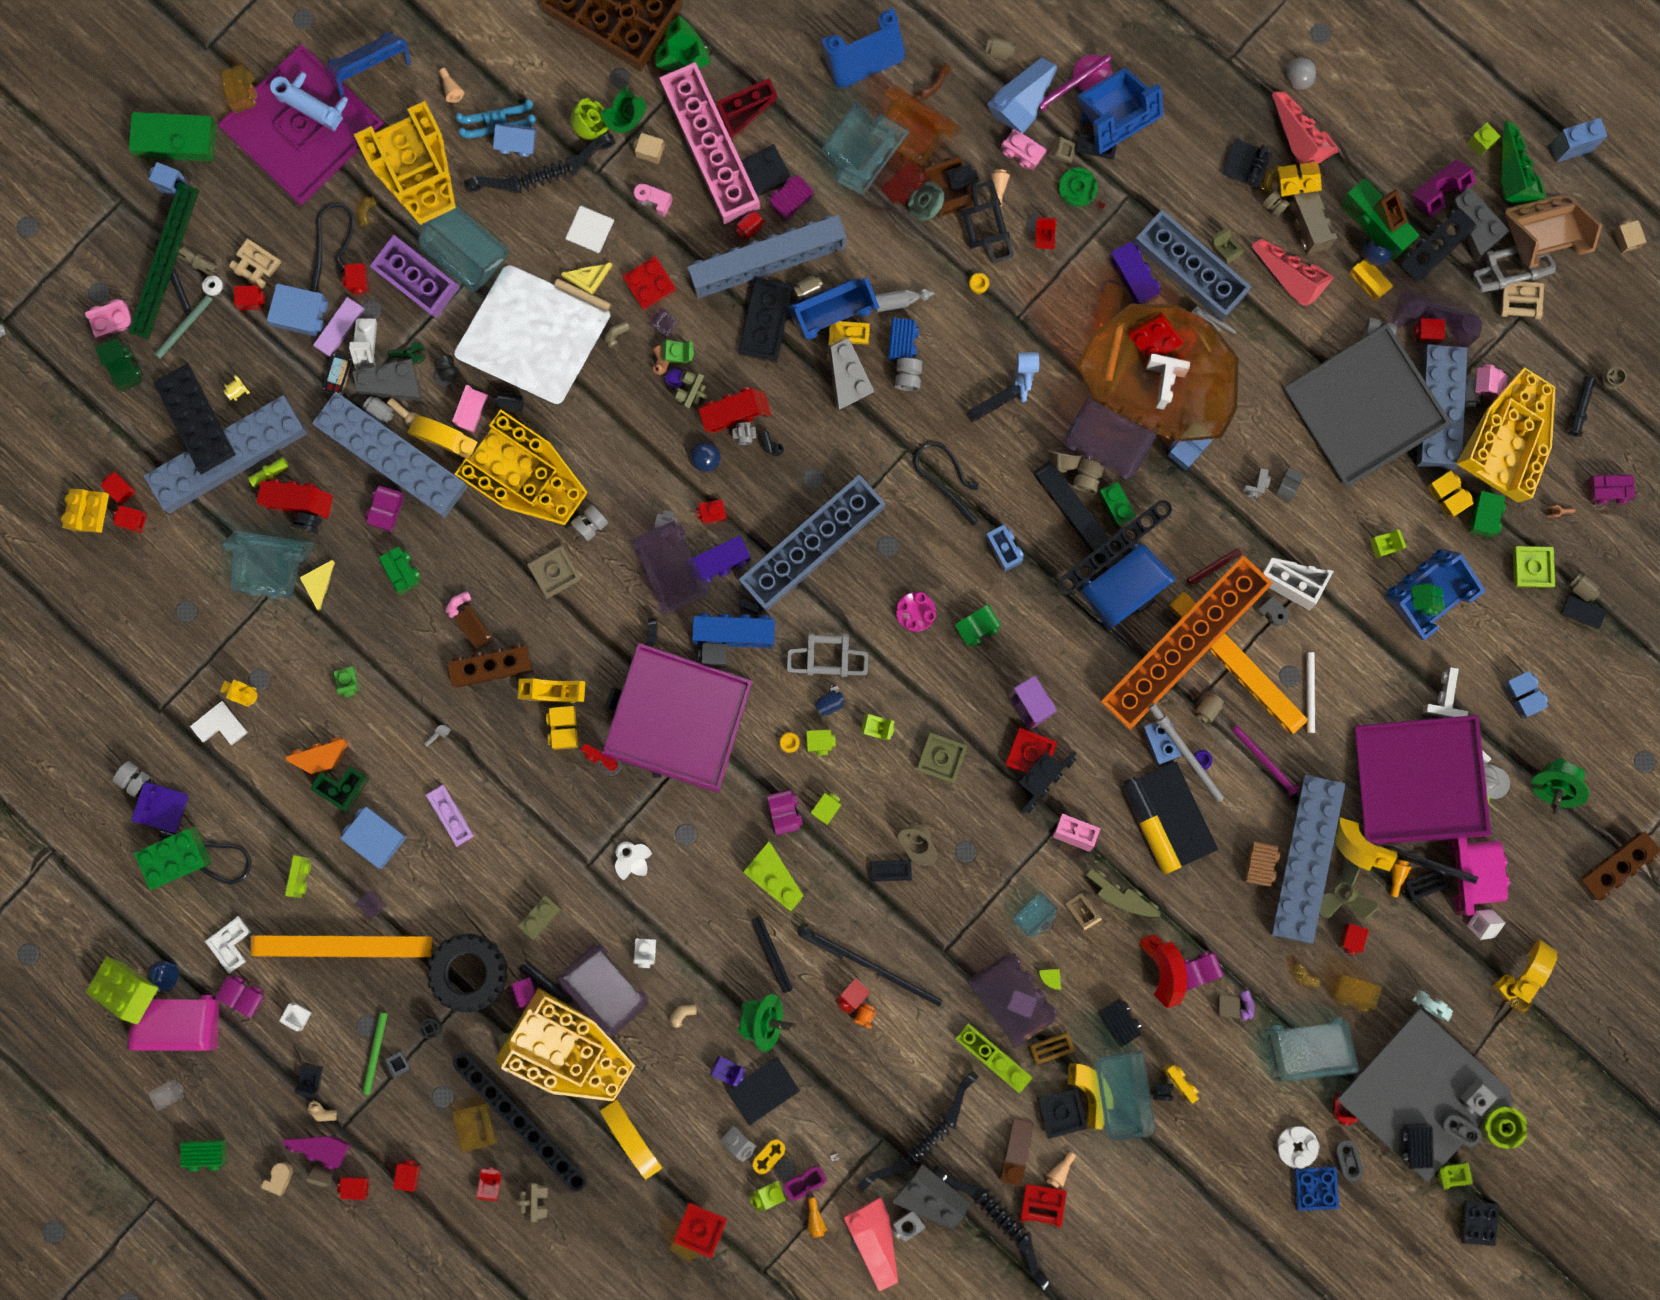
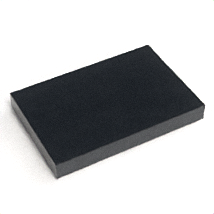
M777 1056L743 1079L737 1087L733 1086L726 1092L750 1126L800 1092V1089Z

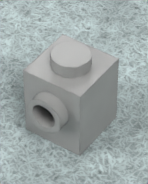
M1475 1080L1462 1094L1460 1099L1465 1102L1463 1107L1471 1114L1476 1112L1482 1116L1497 1097L1481 1082Z

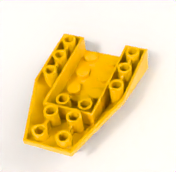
M1522 368L1487 408L1456 464L1517 503L1532 499L1552 448L1555 386L1527 368Z
M500 409L489 425L491 430L469 460L466 458L454 475L504 509L566 525L588 492L550 442Z
M539 988L495 1059L502 1069L552 1094L608 1101L616 1099L635 1067L595 1021Z

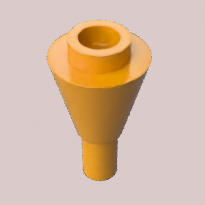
M1397 859L1392 866L1393 885L1390 896H1399L1400 887L1412 868L1408 865V861Z
M816 1198L808 1199L810 1213L807 1234H811L812 1238L824 1236L827 1228L818 1211Z

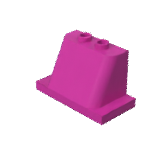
M1467 838L1448 839L1449 854H1455L1456 869L1478 876L1476 884L1457 878L1459 895H1454L1456 916L1475 915L1474 904L1506 902L1508 899L1507 887L1510 885V880L1505 871L1507 856L1503 852L1501 841L1467 843Z

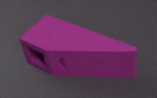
M334 1135L287 1138L281 1142L286 1145L285 1148L294 1153L300 1151L305 1154V1158L311 1161L320 1160L323 1162L324 1167L332 1170L342 1166L351 1146V1143Z

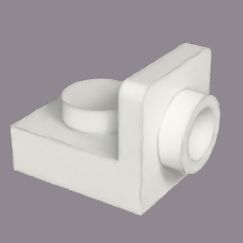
M635 939L633 963H637L638 968H650V964H655L656 940Z

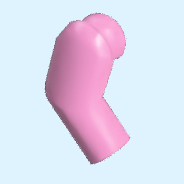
M466 591L451 598L445 608L450 618H454L459 614L457 610L459 605L471 600L469 593Z

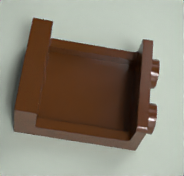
M952 156L945 159L942 163H931L923 170L925 182H934L944 192V202L937 213L938 218L974 206L970 187L955 191L951 187L948 170L963 167L961 157L956 158Z

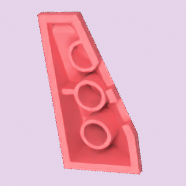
M1274 92L1272 94L1291 150L1297 157L1296 161L1299 164L1317 161L1319 164L1340 151L1325 131L1321 133L1314 126L1316 122L1312 118L1309 119L1301 113L1302 108L1286 92Z
M1264 239L1252 245V248L1288 293L1302 305L1307 306L1314 302L1334 278L1331 274L1313 263L1311 266L1300 262V257L1286 255L1284 249Z
M880 1197L844 1215L846 1224L879 1291L898 1283L890 1216Z

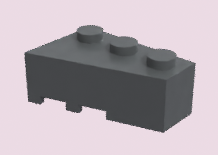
M923 1164L899 1189L892 1202L951 1229L965 1216L971 1204Z

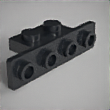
M1075 751L1061 765L1045 752L1019 781V784L1033 795L1020 810L1022 815L1025 812L1029 814L1036 807L1034 802L1039 796L1043 798L1050 791L1048 786L1052 781L1056 784L1063 776L1061 771L1065 767L1070 768L1077 760L1074 758L1077 754Z

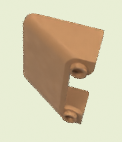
M1558 195L1511 207L1505 212V217L1521 260L1529 269L1539 265L1540 258L1538 255L1572 246L1574 252L1579 255L1594 252L1602 228V224L1577 201L1567 195Z

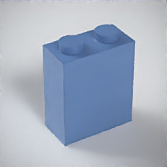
M1601 118L1563 129L1550 143L1555 162L1592 152L1607 137Z
M276 284L267 322L272 327L317 337L318 331L320 332L323 327V320L321 319L323 312L326 313L328 301L320 293Z
M360 808L354 816L356 819L352 825L348 824L343 829L341 840L377 868L383 869L407 836L371 808Z

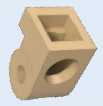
M286 1162L275 1165L271 1171L272 1178L264 1180L261 1188L279 1196L283 1195L293 1173L291 1165Z

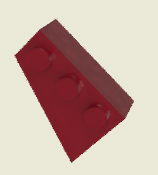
M770 78L716 101L715 106L731 141L777 101L778 95Z

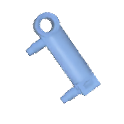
M304 72L297 76L293 84L289 83L284 77H277L271 82L270 89L278 101L287 103L332 131L336 130L343 119L341 112L346 106L348 99L342 97L335 108L299 89L306 77ZM281 87H286L284 92H278Z
M1038 352L1017 354V365L1014 368L1013 380L1014 385L1019 386L1021 402L1027 401V391L1031 390L1034 374L1039 372Z

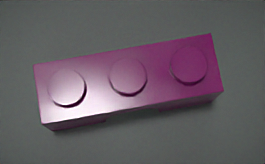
M1458 159L1454 160L1411 194L1415 208L1430 218L1446 206L1443 193L1456 191L1462 194L1476 183L1472 168Z

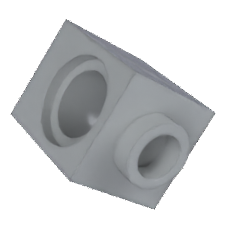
M908 1211L893 1222L894 1228L892 1231L898 1239L903 1238L906 1242L925 1229V1225L917 1213ZM903 1222H912V1230L908 1232L902 1230Z

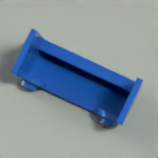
M857 277L825 290L810 299L792 304L787 307V311L801 338L809 340L818 336L817 332L822 328L853 315L860 314L861 317L872 313L871 309H878L880 307L869 279Z

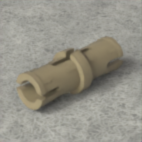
M184 246L179 250L180 254L177 257L191 264L192 268L200 269L210 276L216 274L217 270L215 269H218V265L206 260L203 255H197Z

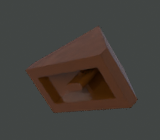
M1396 189L1380 199L1373 208L1391 232L1408 221L1398 190Z

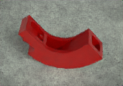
M1156 934L1141 938L1139 945L1154 959L1160 973L1159 985L1154 996L1166 1008L1181 1004L1187 990L1188 979L1185 962L1180 951L1172 941L1164 943Z

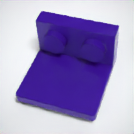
M144 782L131 821L177 833L189 796L185 793Z

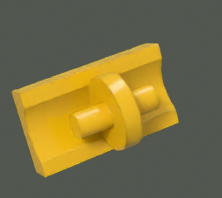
M234 679L232 683L224 681L220 692L227 694L226 699L247 707L257 700L256 688Z

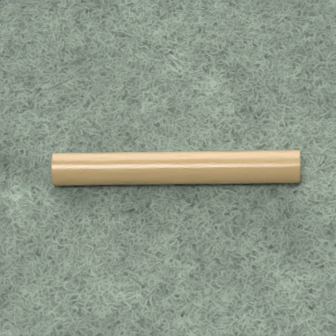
M557 279L554 286L607 311L611 306V303L560 279Z

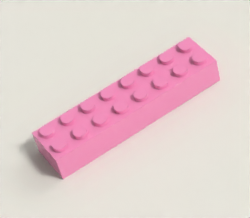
M696 62L660 77L664 94L723 223L727 224L748 213L759 210V199Z

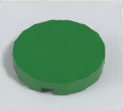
M1075 167L1062 175L1058 191L1066 204L1073 207H1083L1094 200L1098 191V183L1091 171Z

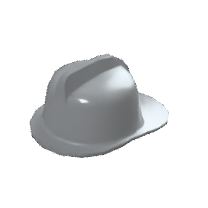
M1484 763L1487 796L1491 799L1502 798L1510 788L1508 774L1499 767Z

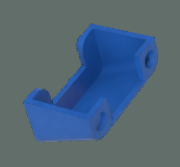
M1439 549L1432 554L1429 560L1420 563L1413 573L1405 575L1398 585L1389 588L1386 591L1385 598L1419 639L1425 641L1439 629L1438 625L1433 624L1436 620L1460 601L1472 603L1486 590L1461 553ZM1429 583L1441 587L1444 593L1442 600L1445 602V610L1439 612L1437 616L1422 615L1421 611L1414 609L1413 599H1415L1412 597L1411 588L1413 586Z

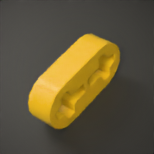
M779 1139L771 1140L755 1157L753 1161L754 1170L759 1174L767 1173L785 1153V1144ZM780 1144L781 1153L779 1154L776 1152L771 1157L769 1155V1153L773 1149L771 1145ZM768 1157L769 1160L766 1162L767 1168L764 1169L762 1167L758 1169L757 1160L763 1161Z

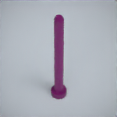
M1106 54L1046 96L1042 104L1040 103L1038 106L1042 112L1047 110V105L1110 62L1112 59L1110 54Z
M1236 725L1232 728L1233 733L1288 790L1287 794L1289 797L1300 789L1298 784L1293 785L1239 726Z

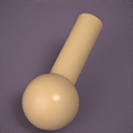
M391 398L387 404L405 419V424L410 428L415 415L418 414L408 412Z

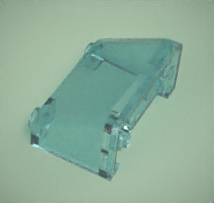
M1343 1017L1332 1018L1331 1023L1297 1028H1283V1025L1270 1026L1271 1030H1265L1272 1080L1291 1081L1359 1072L1348 1021H1344Z

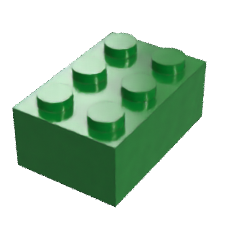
M197 827L184 830L133 853L150 891L212 864Z

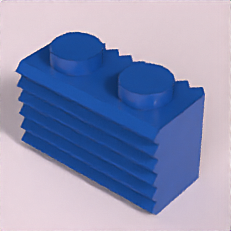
M892 318L888 361L916 357L917 346L914 345V338H918L919 326H915L916 320Z

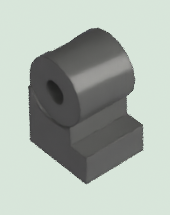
M1288 468L1284 472L1275 496L1290 503L1304 475Z
M1274 596L1268 598L1255 611L1260 617L1266 614L1270 624L1276 627L1286 624L1289 620V613Z

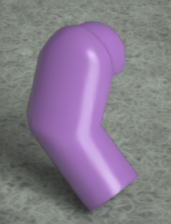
M1249 990L1239 993L1245 1007L1244 1010L1240 1011V1016L1244 1021L1247 1019L1251 1020L1254 1017V1002Z

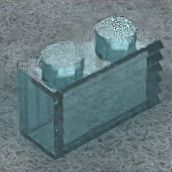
M1039 892L1011 921L1028 938L1031 935L1035 938L1043 930L1041 926L1046 921L1050 923L1057 916L1055 912L1058 908L1042 892Z

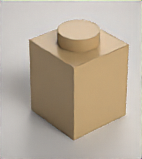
M641 133L639 139L636 138L633 145L636 157L659 164L664 149L663 139Z
M1639 220L1621 222L1614 231L1621 253L1640 248L1646 243Z

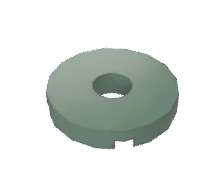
M934 182L923 183L924 185L915 188L910 195L908 202L909 212L918 220L926 221L933 218L943 205L944 192Z

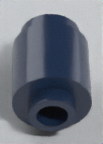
M834 689L819 697L818 701L814 702L821 716H828L843 708L842 703L846 701L841 692L836 693Z

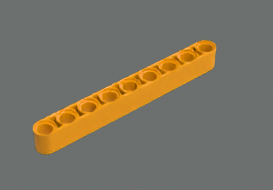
M1182 592L1168 607L1181 620L1196 603L1189 595ZM1225 633L1209 649L1291 735H1294L1308 721L1301 711Z
M251 936L250 956L432 957V937Z

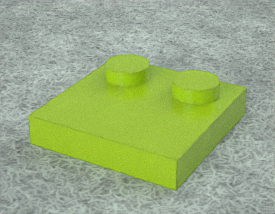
M1513 547L1514 587H1555L1554 547Z
M293 855L285 896L302 898V894L306 893L307 882H305L306 874H309L311 870L310 858Z

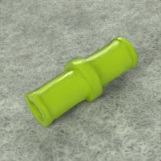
M281 457L269 466H263L262 470L248 477L251 485L257 488L261 481L275 479V476L288 469L289 465Z

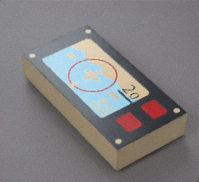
M337 353L332 354L322 387L323 392L330 394L337 392L341 396L343 395L353 362L352 357Z

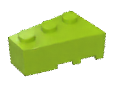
M768 842L743 873L791 912L803 898V894L771 843Z

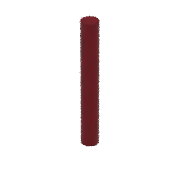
M1236 548L1187 579L1188 583L1192 586L1242 555L1240 549Z

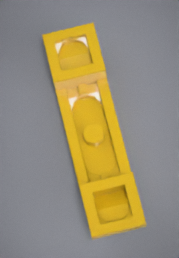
M618 1099L600 1110L618 1142L645 1180L663 1168L632 1124Z

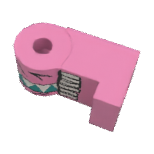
M639 184L634 189L636 201L640 205L655 207L658 215L666 216L673 200L671 194L646 184Z

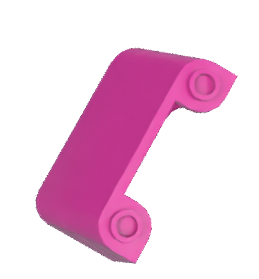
M200 995V999H152L138 1025L130 1023L127 1050L218 1049L219 1000L213 999V995Z

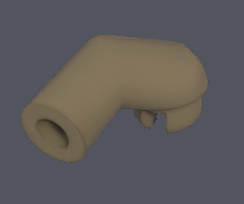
M624 321L609 329L604 337V342L607 343L609 348L617 345L618 341L615 338L619 334L629 331L627 322Z

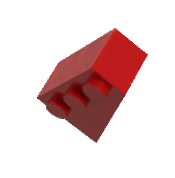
M751 387L741 389L740 393L736 395H725L720 401H709L704 404V407L698 409L704 429L709 433L735 427L736 424L745 420L748 422L754 421L753 417L761 414L766 415V417L772 415L766 394Z
M269 479V482L261 481L256 504L267 509L285 512L298 511L306 514L312 513L329 519L333 495L317 489L316 485L304 482V485H299L295 481L287 480L286 483H281L280 480Z

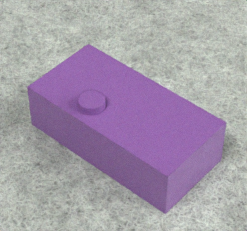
M395 235L392 236L370 265L371 268L436 318L460 288L457 283Z
M1036 676L1015 687L1008 695L1028 730L1046 721L1057 711Z

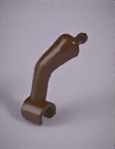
M946 62L944 66L937 63L936 70L938 75L934 83L926 88H922L921 92H915L913 94L914 97L921 96L925 100L936 93L944 77L950 73L951 67Z

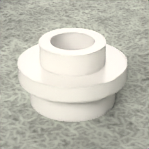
M209 276L203 281L202 287L206 294L215 296L222 291L223 284L218 277ZM214 282L215 286L213 288H209V284Z

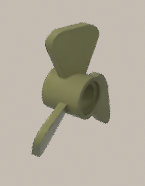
M1346 862L1343 865L1344 882L1339 883L1335 887L1334 893L1323 894L1320 914L1323 917L1330 918L1342 904L1352 907L1356 915L1361 919L1369 918L1378 910L1379 904L1376 901L1361 897L1360 891L1354 887L1361 867L1352 862ZM1350 891V895L1345 898L1346 893Z

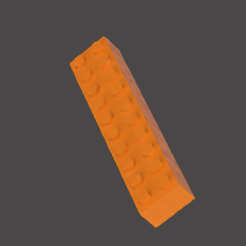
M1243 555L1101 702L1131 730L1150 710L1148 707L1153 703L1156 704L1254 604L1273 582Z

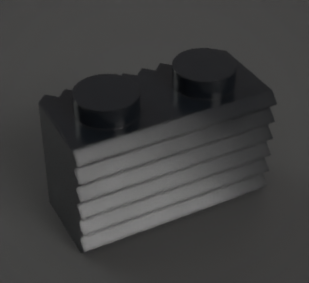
M1121 999L1115 1000L1098 1011L1119 1047H1123L1142 1035L1139 1031L1142 1029L1140 1023L1136 1018L1132 1019L1129 1014L1131 1011L1129 1005L1125 1000L1122 1002Z
M1429 1123L1404 1124V1130H1401V1141L1404 1143L1405 1148L1401 1152L1402 1162L1409 1169L1434 1168L1433 1126Z

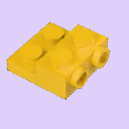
M69 489V494L65 496V513L61 516L62 528L79 532L102 533L109 494L84 489Z

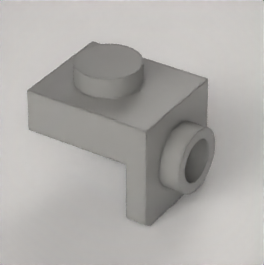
M1261 468L1257 472L1255 487L1245 485L1242 488V493H1246V496L1250 498L1261 497L1265 492V488H1268L1270 484L1269 470Z
M732 1126L720 1140L742 1162L748 1159L756 1148V1145L749 1141L735 1126Z

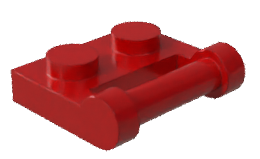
M584 743L580 751L584 753L583 757L593 763L600 761L609 771H615L618 768V763L615 759L601 755V751Z
M1025 1184L1020 1221L1027 1222V1220L1054 1224L1055 1227L1061 1228L1067 1190ZM1029 1206L1056 1210L1057 1214L1056 1216L1029 1212Z

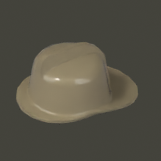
M1074 448L1045 449V451L1052 453L1053 464L1063 473L1076 469L1081 457L1084 455L1082 450Z
M912 822L907 829L900 831L898 840L915 863L922 866H931L936 862L937 851L931 842V832L928 828L919 825L917 822Z

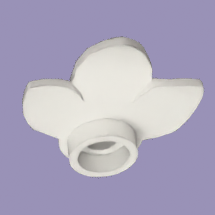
M620 843L616 848L618 859L615 864L618 876L623 880L628 877L630 872L639 876H646L647 863L645 859L652 855L650 849L643 844ZM628 848L630 854L624 856L622 853L623 849Z

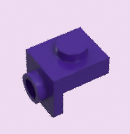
M717 1056L709 1075L737 1087L744 1078L745 1068Z

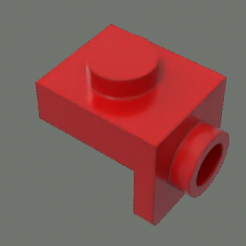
M1037 218L1035 248L1055 249L1056 218Z
M1335 1092L1332 1117L1342 1125H1351V1122L1357 1123V1118L1336 1099L1340 1093Z
M492 1167L480 1169L477 1200L497 1202L502 1180L501 1171Z

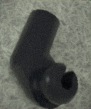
M769 431L760 433L763 450L773 456H780L784 451L783 445L772 442Z

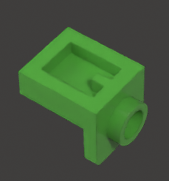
M670 340L662 341V361L678 364L692 361L694 355L692 341L684 343Z
M355 667L334 671L338 695H343V698L354 696L355 692L360 691Z

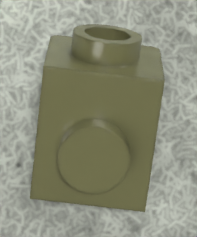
M1229 228L1216 233L1212 237L1215 252L1227 264L1244 254L1243 248L1231 237Z

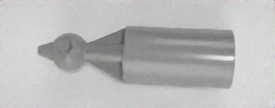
M903 289L876 294L875 297L880 307L876 309L877 313L909 307L918 299L926 301L930 296L934 295V291L921 289L917 293Z

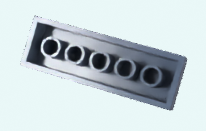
M1163 210L1144 228L1133 243L1134 246L1137 245L1144 255L1221 321L1230 314L1252 288Z
M1427 345L1422 350L1421 376L1452 425L1417 445L1416 467L1457 469L1460 467L1456 462L1463 452L1467 348Z

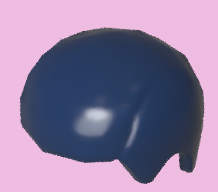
M1365 240L1361 254L1368 264L1382 266L1390 261L1392 253L1387 248L1375 246L1373 241L1368 244V240Z
M701 442L691 449L689 459L692 467L701 472H709L719 465L721 455L719 449L712 443Z
M158 961L149 968L146 975L147 980L158 987V992L161 990L170 991L178 980L179 969L175 964L168 961Z

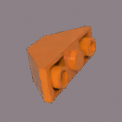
M337 737L329 740L330 743L326 745L317 743L311 745L310 749L302 751V749L290 752L291 755L285 758L286 761L310 774L319 775L321 772L325 773L336 769L349 743L348 740Z

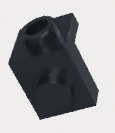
M971 164L948 170L953 191L974 186L979 181L977 169L973 170Z
M303 1062L299 1082L294 1093L306 1098H314L320 1089L323 1067Z

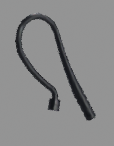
M329 204L318 214L317 255L311 281V292L318 293L322 270L321 218L328 209L334 207L343 208L351 218L348 236L336 257V266L341 272L345 271V264L343 261H340V258L353 235L355 217L350 208L344 204Z
M935 442L923 444L914 456L916 471L944 493L968 522L974 526L978 522L975 516L951 492L923 473L919 468L918 457L927 447H940L953 461L964 486L970 488V490H978V482L967 483L965 481L959 463L945 445Z
M161 829L159 837L169 838L178 833ZM203 841L205 847L240 850L247 859V868L241 877L233 880L219 877L205 868L199 869L200 871L226 884L238 883L246 878L251 869V857L242 846Z
M1383 845L1382 847L1399 852L1397 853V858L1436 870L1446 878H1450L1453 875L1473 884L1477 883L1478 876L1434 862L1390 845Z

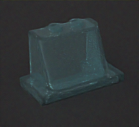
M855 101L821 150L839 169L833 177L836 182L864 195L908 135L909 130L882 114H879L877 117L874 116L863 105Z
M234 531L223 542V550L233 552L231 590L247 592L249 595H267L268 598L282 597L290 599L294 593L299 562H303L313 551L314 543Z

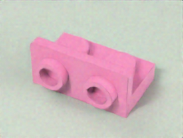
M1013 129L1001 146L1005 156L1016 159L1023 168H1030L1031 170L1035 169L1047 149Z
M119 299L108 302V305L102 307L94 306L85 312V316L89 319L96 339L129 329L132 323L128 305Z

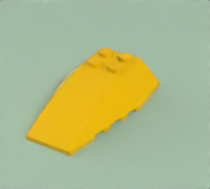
M426 101L409 108L410 117L375 133L371 126L354 134L370 169L420 225L456 208L442 133Z

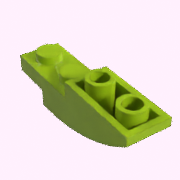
M967 1024L955 1039L1018 1093H1021L1032 1080V1076L970 1024Z

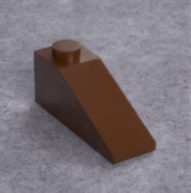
M1013 1119L1000 1172V1181L1021 1186L1034 1123Z

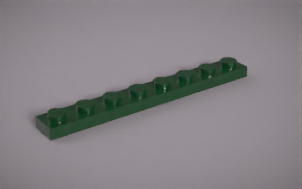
M181 183L178 184L128 332L132 335L150 339L200 191L197 188Z

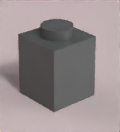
M703 643V648H699L698 660H702V664L707 666H727V644Z

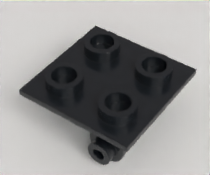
M1236 139L1222 175L1259 188L1272 152L1268 151L1266 145L1256 147Z
M1464 1200V1204L1461 1206L1462 1215H1465V1217H1460V1219L1464 1220V1223H1460L1461 1226H1464L1460 1229L1459 1238H1461V1242L1463 1244L1496 1246L1499 1204Z

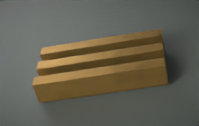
M1069 1032L1029 1045L1036 1065L1075 1052ZM1063 1038L1067 1040L1039 1051L1035 1049ZM1067 1045L1069 1046L1067 1050L1041 1059L1038 1058V1055Z

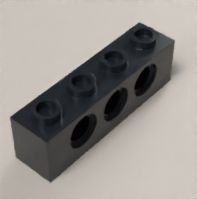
M1461 208L1457 211L1453 209L1446 216L1448 220L1442 225L1440 223L1436 225L1431 231L1433 234L1428 239L1423 238L1416 245L1418 248L1413 253L1409 252L1402 258V268L1417 283L1422 281L1478 227ZM1456 225L1458 232L1455 235H1449L1447 233L1449 226ZM1437 239L1443 241V246L1440 249L1432 247V243ZM1420 254L1428 255L1426 263H1418L1417 258Z

